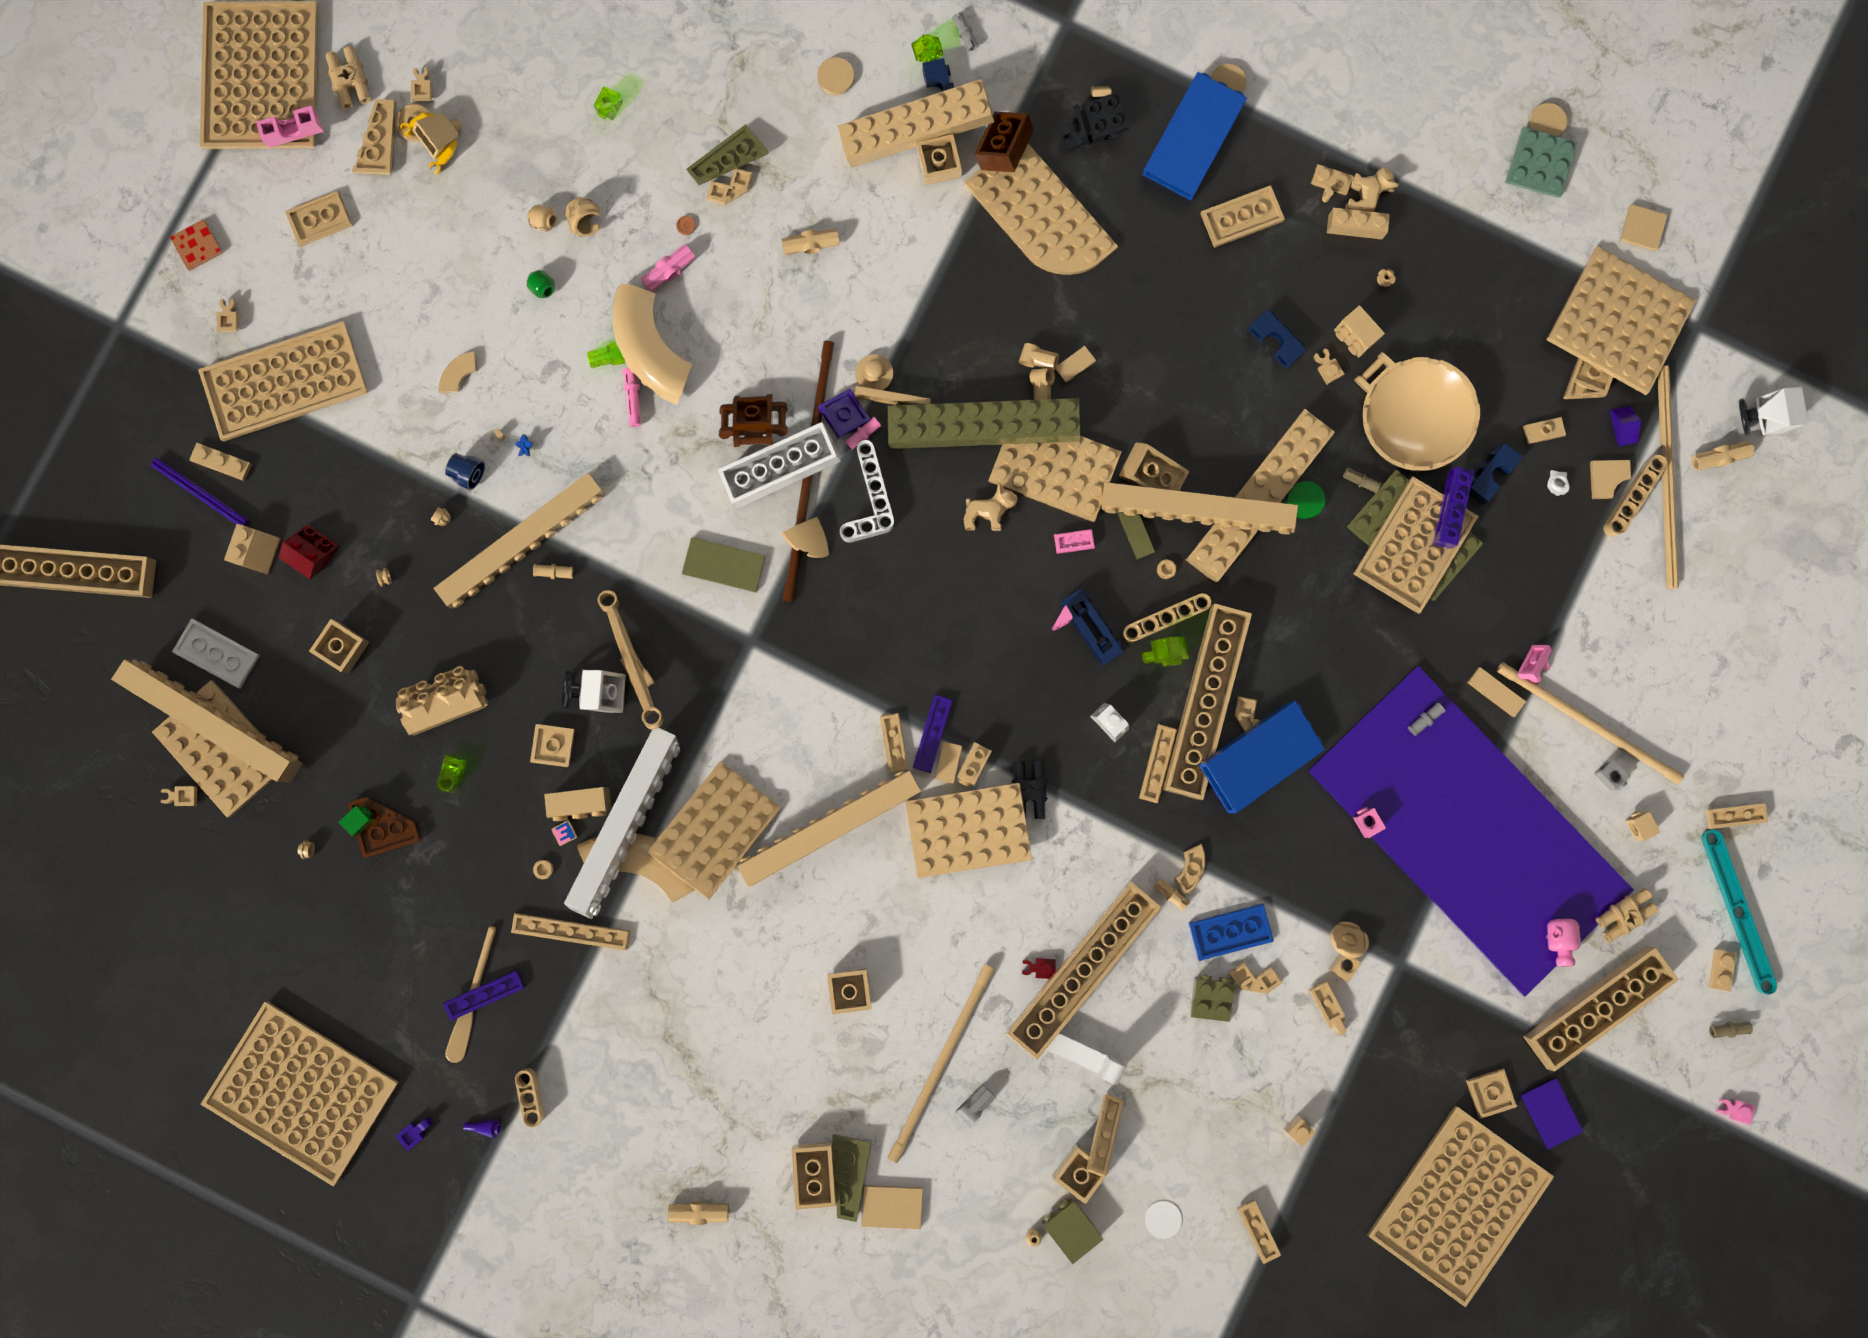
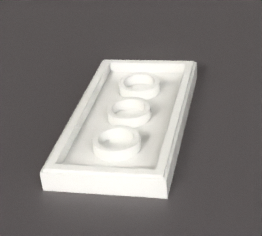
M192 618L172 651L176 655L239 689L242 688L260 657L259 654Z

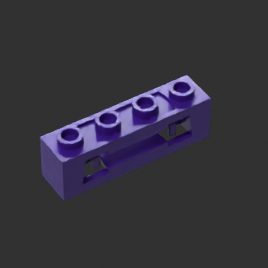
M1454 467L1448 472L1433 545L1449 549L1458 546L1474 471Z

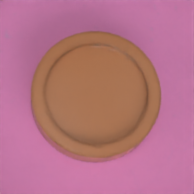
M689 216L680 217L676 223L678 232L682 235L692 234L695 230L694 220Z

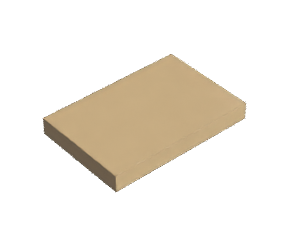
M338 190L285 211L300 247L353 226Z
M864 1185L862 1227L921 1229L923 1188Z

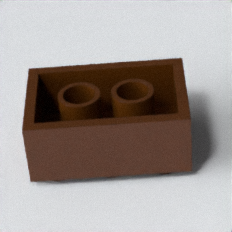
M994 111L992 115L994 123L988 124L975 152V157L981 170L1015 172L1034 131L1028 113Z

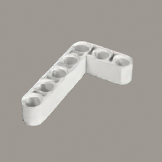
M863 440L858 444L857 453L874 516L851 521L841 526V538L848 543L888 533L894 528V518L873 444L868 440ZM862 447H869L871 452L868 454L861 453ZM867 465H874L876 470L874 472H867L865 469ZM874 482L881 485V488L877 491L870 488ZM877 501H884L886 506L882 509L875 506ZM882 519H889L891 524L888 527H883L880 524ZM864 524H871L872 530L869 532L863 531L862 526ZM848 528L854 530V534L851 537H846L843 534Z
M1059 1033L1047 1048V1050L1098 1073L1102 1079L1118 1085L1126 1068L1121 1061L1062 1033Z

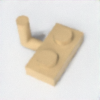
M1317 164L1311 184L1325 189L1322 201L1326 203L1334 192L1347 195L1353 176Z

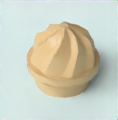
M438 507L431 521L435 522V525L445 526L450 522L451 517L445 508L441 509Z

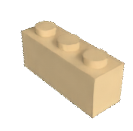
M1333 208L1328 215L1327 233L1383 239L1388 233L1390 214Z

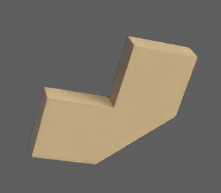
M738 168L734 169L730 185L712 180L707 200L726 205L748 193L753 172Z
M1238 696L1234 717L1243 730L1246 731L1260 721L1254 719L1257 700Z
M1245 962L1240 963L1228 972L1234 983L1241 990L1268 994L1283 983L1271 966L1256 977Z

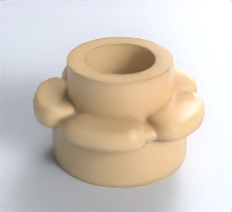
M1390 269L1380 270L1377 276L1379 285L1383 287H1389L1396 280L1394 272Z
M304 840L298 846V854L302 859L313 857L315 852L314 843Z

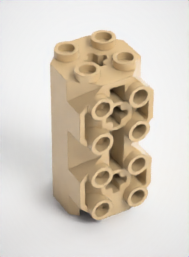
M458 666L453 670L438 674L434 678L435 682L433 685L423 680L415 685L400 689L396 698V709L398 714H402L403 718L400 720L408 734L414 736L486 708L488 706V701L485 697L487 692L483 683L479 684L476 671L464 670L462 666Z

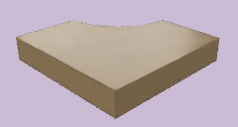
M1630 460L1590 462L1592 499L1613 498L1617 485L1622 481L1631 479Z

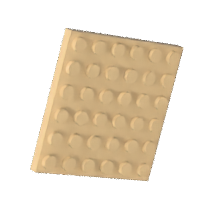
M1596 246L1546 340L1647 395L1696 300Z

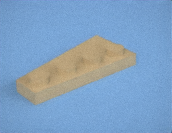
M375 99L368 120L369 125L367 131L364 132V140L357 154L358 159L352 169L354 174L392 175L396 114L395 100Z

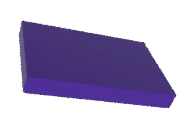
M1552 1078L1520 1094L1546 1148L1550 1149L1583 1132L1557 1078Z

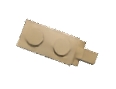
M1323 981L1308 989L1329 1028L1334 1027L1340 1036L1346 1033L1347 1030L1342 1023L1346 1021L1345 1014L1327 981Z

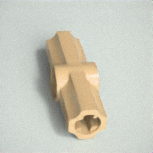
M837 228L818 232L816 230H807L802 232L801 235L781 238L784 255L802 252L813 254L824 248L840 246Z
M1749 441L1730 446L1729 444L1711 449V451L1693 455L1692 466L1696 471L1712 467H1723L1735 461L1753 457L1754 447Z
M696 1201L690 1204H669L668 1222L672 1223L690 1222L691 1225H704L707 1222H728L729 1204H708L704 1201Z

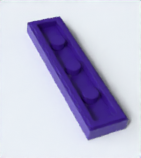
M934 695L912 768L931 773L953 702L952 699Z
M515 970L443 1002L450 1021L522 990L525 986L518 970Z

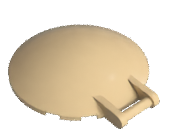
M1381 352L1377 356L1378 359L1361 376L1358 375L1354 379L1367 392L1363 406V425L1367 438L1380 456L1398 467L1414 471H1425L1443 467L1462 455L1477 433L1480 420V404L1476 390L1464 373L1450 363L1443 360L1430 359L1429 357H1416L1394 363L1386 354ZM1384 364L1387 368L1369 384L1367 380Z

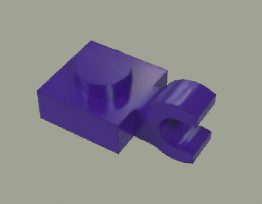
M429 1117L417 1126L412 1122L398 1133L396 1138L409 1151L425 1138L422 1132L432 1125L433 1122Z

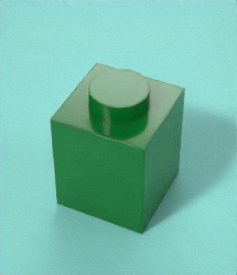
M355 806L339 823L351 836H358L374 821V818L371 816L372 812L366 806Z

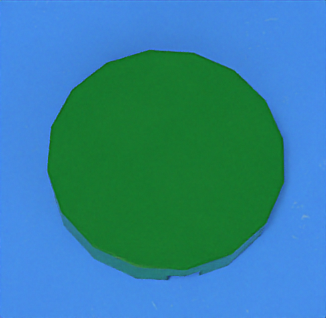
M1303 481L1290 489L1286 501L1287 504L1298 505V518L1310 519L1322 511L1326 499L1320 486L1314 482Z

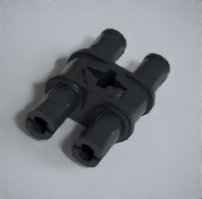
M1025 761L1014 762V779H1012L1011 783H1020L1021 790L1026 789L1028 785L1038 790L1032 792L1031 796H1028L1027 792L1021 791L1025 817L1026 802L1032 800L1034 802V819H1046L1045 802L1048 800L1046 782L1048 780L1045 778L1044 761H1033V779L1031 780L1025 779Z

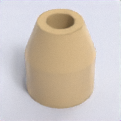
M1034 1228L1029 1229L1026 1233V1241L1032 1247L1038 1246L1042 1241L1041 1233ZM1032 1238H1037V1241L1032 1242Z

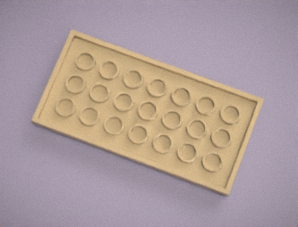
M344 321L198 369L220 440L223 442L368 394L352 340Z

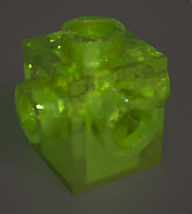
M923 34L911 43L916 61L929 62L938 60L939 57L944 55L939 37Z

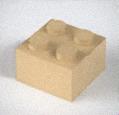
M953 134L916 142V151L925 186L961 178L962 168Z
M1360 305L1334 329L1337 338L1342 342L1344 341L1348 345L1349 351L1353 355H1357L1358 358L1375 345L1385 334Z
M330 619L309 652L340 672L349 674L370 642L340 622Z
M867 968L828 973L832 1014L870 1010L872 1008Z
M1075 1144L1052 1176L1057 1183L1086 1204L1105 1177L1086 1171L1090 1154Z

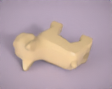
M1382 167L1373 176L1361 177L1360 174L1356 173L1352 178L1350 188L1360 192V201L1355 202L1353 199H1349L1345 209L1375 212L1380 193L1383 191L1394 192V187L1399 185L1394 181L1393 172L1388 167Z
M998 483L997 491L992 499L970 500V498H967L966 514L964 516L965 530H975L974 521L979 516L990 520L992 531H1001L1000 519L1006 510L1016 505L1017 495L1012 491L1004 489L1001 483Z

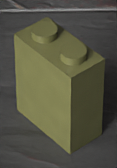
M1071 1198L1070 1200L1065 1199L1059 1204L1060 1208L1055 1212L1050 1211L1046 1214L1042 1224L1073 1265L1104 1239L1076 1201Z

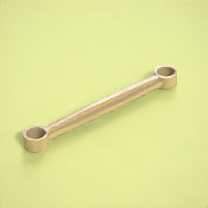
M603 591L598 596V603L601 609L607 612L625 667L644 710L642 721L647 728L657 729L663 723V716L653 705L636 653L617 610L619 600L613 591ZM609 596L615 598L612 605H602L604 598ZM651 713L659 714V719L654 724L646 722V717Z

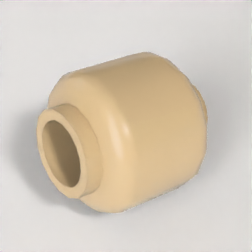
M534 205L527 214L529 225L536 230L550 231L557 222V216L550 207Z

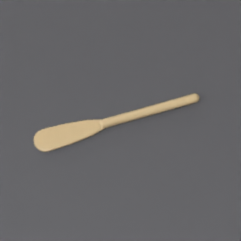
M495 926L488 928L470 990L480 986L496 932ZM473 1011L459 1017L453 1028L445 1053L446 1058L452 1063L460 1062L466 1054L473 1022Z

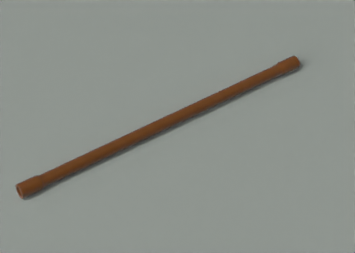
M823 341L811 427L821 423L822 414L818 406L825 401L830 363L835 344L832 341ZM813 474L802 479L795 526L806 521ZM794 548L791 549L782 601L794 602L801 549L798 551Z

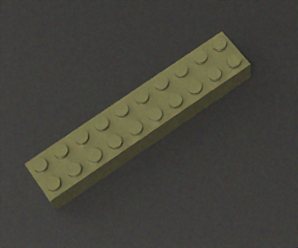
M1079 398L888 406V443L890 449L1080 442Z

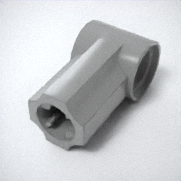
M983 1085L969 1100L967 1099L957 1109L956 1113L971 1126L996 1097Z

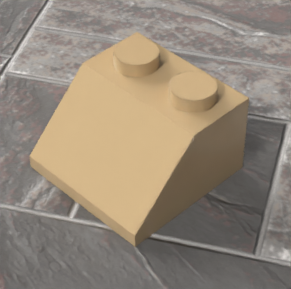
M236 524L224 560L269 575L281 538Z

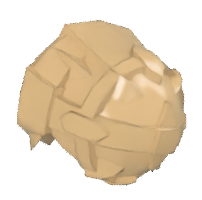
M579 196L567 203L564 214L568 220L571 233L579 237H585L595 234L600 229L599 224H590L591 217L600 215L598 205L593 203L590 198Z

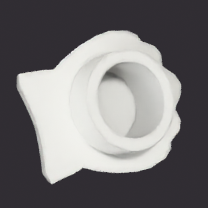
M1550 471L1547 486L1551 493L1559 496L1569 491V483L1566 478L1567 472Z

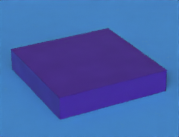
M851 389L818 406L819 411L838 439L871 420Z

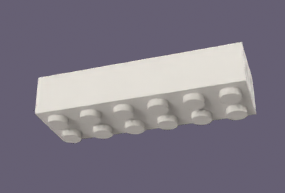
M821 422L718 469L731 503L736 508H740L837 464L841 460L827 427Z

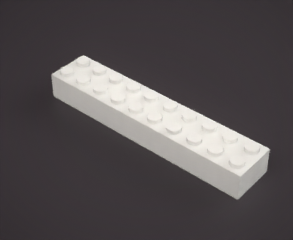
M660 728L652 729L564 902L569 909L590 919L599 913L601 909L600 902L603 897L606 898L610 891L609 884L611 880L616 879L619 873L617 868L620 862L625 861L628 855L627 849L630 844L634 843L637 837L636 831L638 827H642L646 819L644 815L647 809L650 810L653 806L655 793L659 792L662 788L664 775H668L671 770L672 764L670 763L673 757L676 758L680 752V744L675 735Z

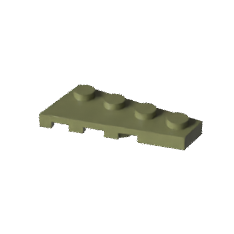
M745 124L686 170L698 185H701L769 153Z

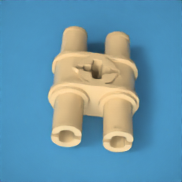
M347 46L343 49L347 64L340 66L335 52L325 54L329 66L328 76L331 77L333 91L338 94L343 109L353 107L349 91L356 89L360 103L365 104L371 101L367 89L368 80L365 78L362 69L363 64L358 61L353 46Z
M1644 887L1632 896H1625V899L1615 905H1611L1608 911L1596 918L1598 925L1603 929L1616 921L1614 926L1602 932L1607 942L1611 943L1622 935L1630 934V931L1640 925L1643 926L1645 920L1659 912L1652 902L1638 909L1642 903L1652 898V894L1648 889Z

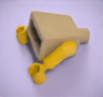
M423 112L412 119L410 124L402 123L400 128L402 130L409 128L404 133L406 137L412 136L414 132L433 159H438L437 162L429 164V169L434 165H438V170L434 174H439L442 170L441 165H445L455 153L459 137L457 131L462 129V125L458 119L449 121L445 114L436 115Z

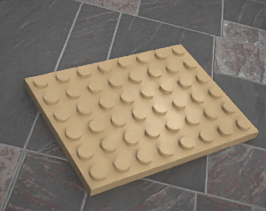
M316 1L203 2L200 147L202 149L315 148L316 134L269 148L261 140L256 122L274 116L278 120H289L294 117V110L312 106L316 111L318 3Z
M266 1001L201 1105L334 1187L399 1082Z
M1455 1106L1367 1236L1466 1307L1554 1176Z

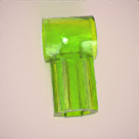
M616 342L609 343L604 348L587 352L588 361L592 369L609 364L621 365L625 363V359L621 351H619Z

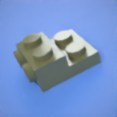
M1200 975V978H1194L1190 1017L1230 1022L1235 983L1231 982L1230 978L1219 977V981L1211 980L1212 976Z

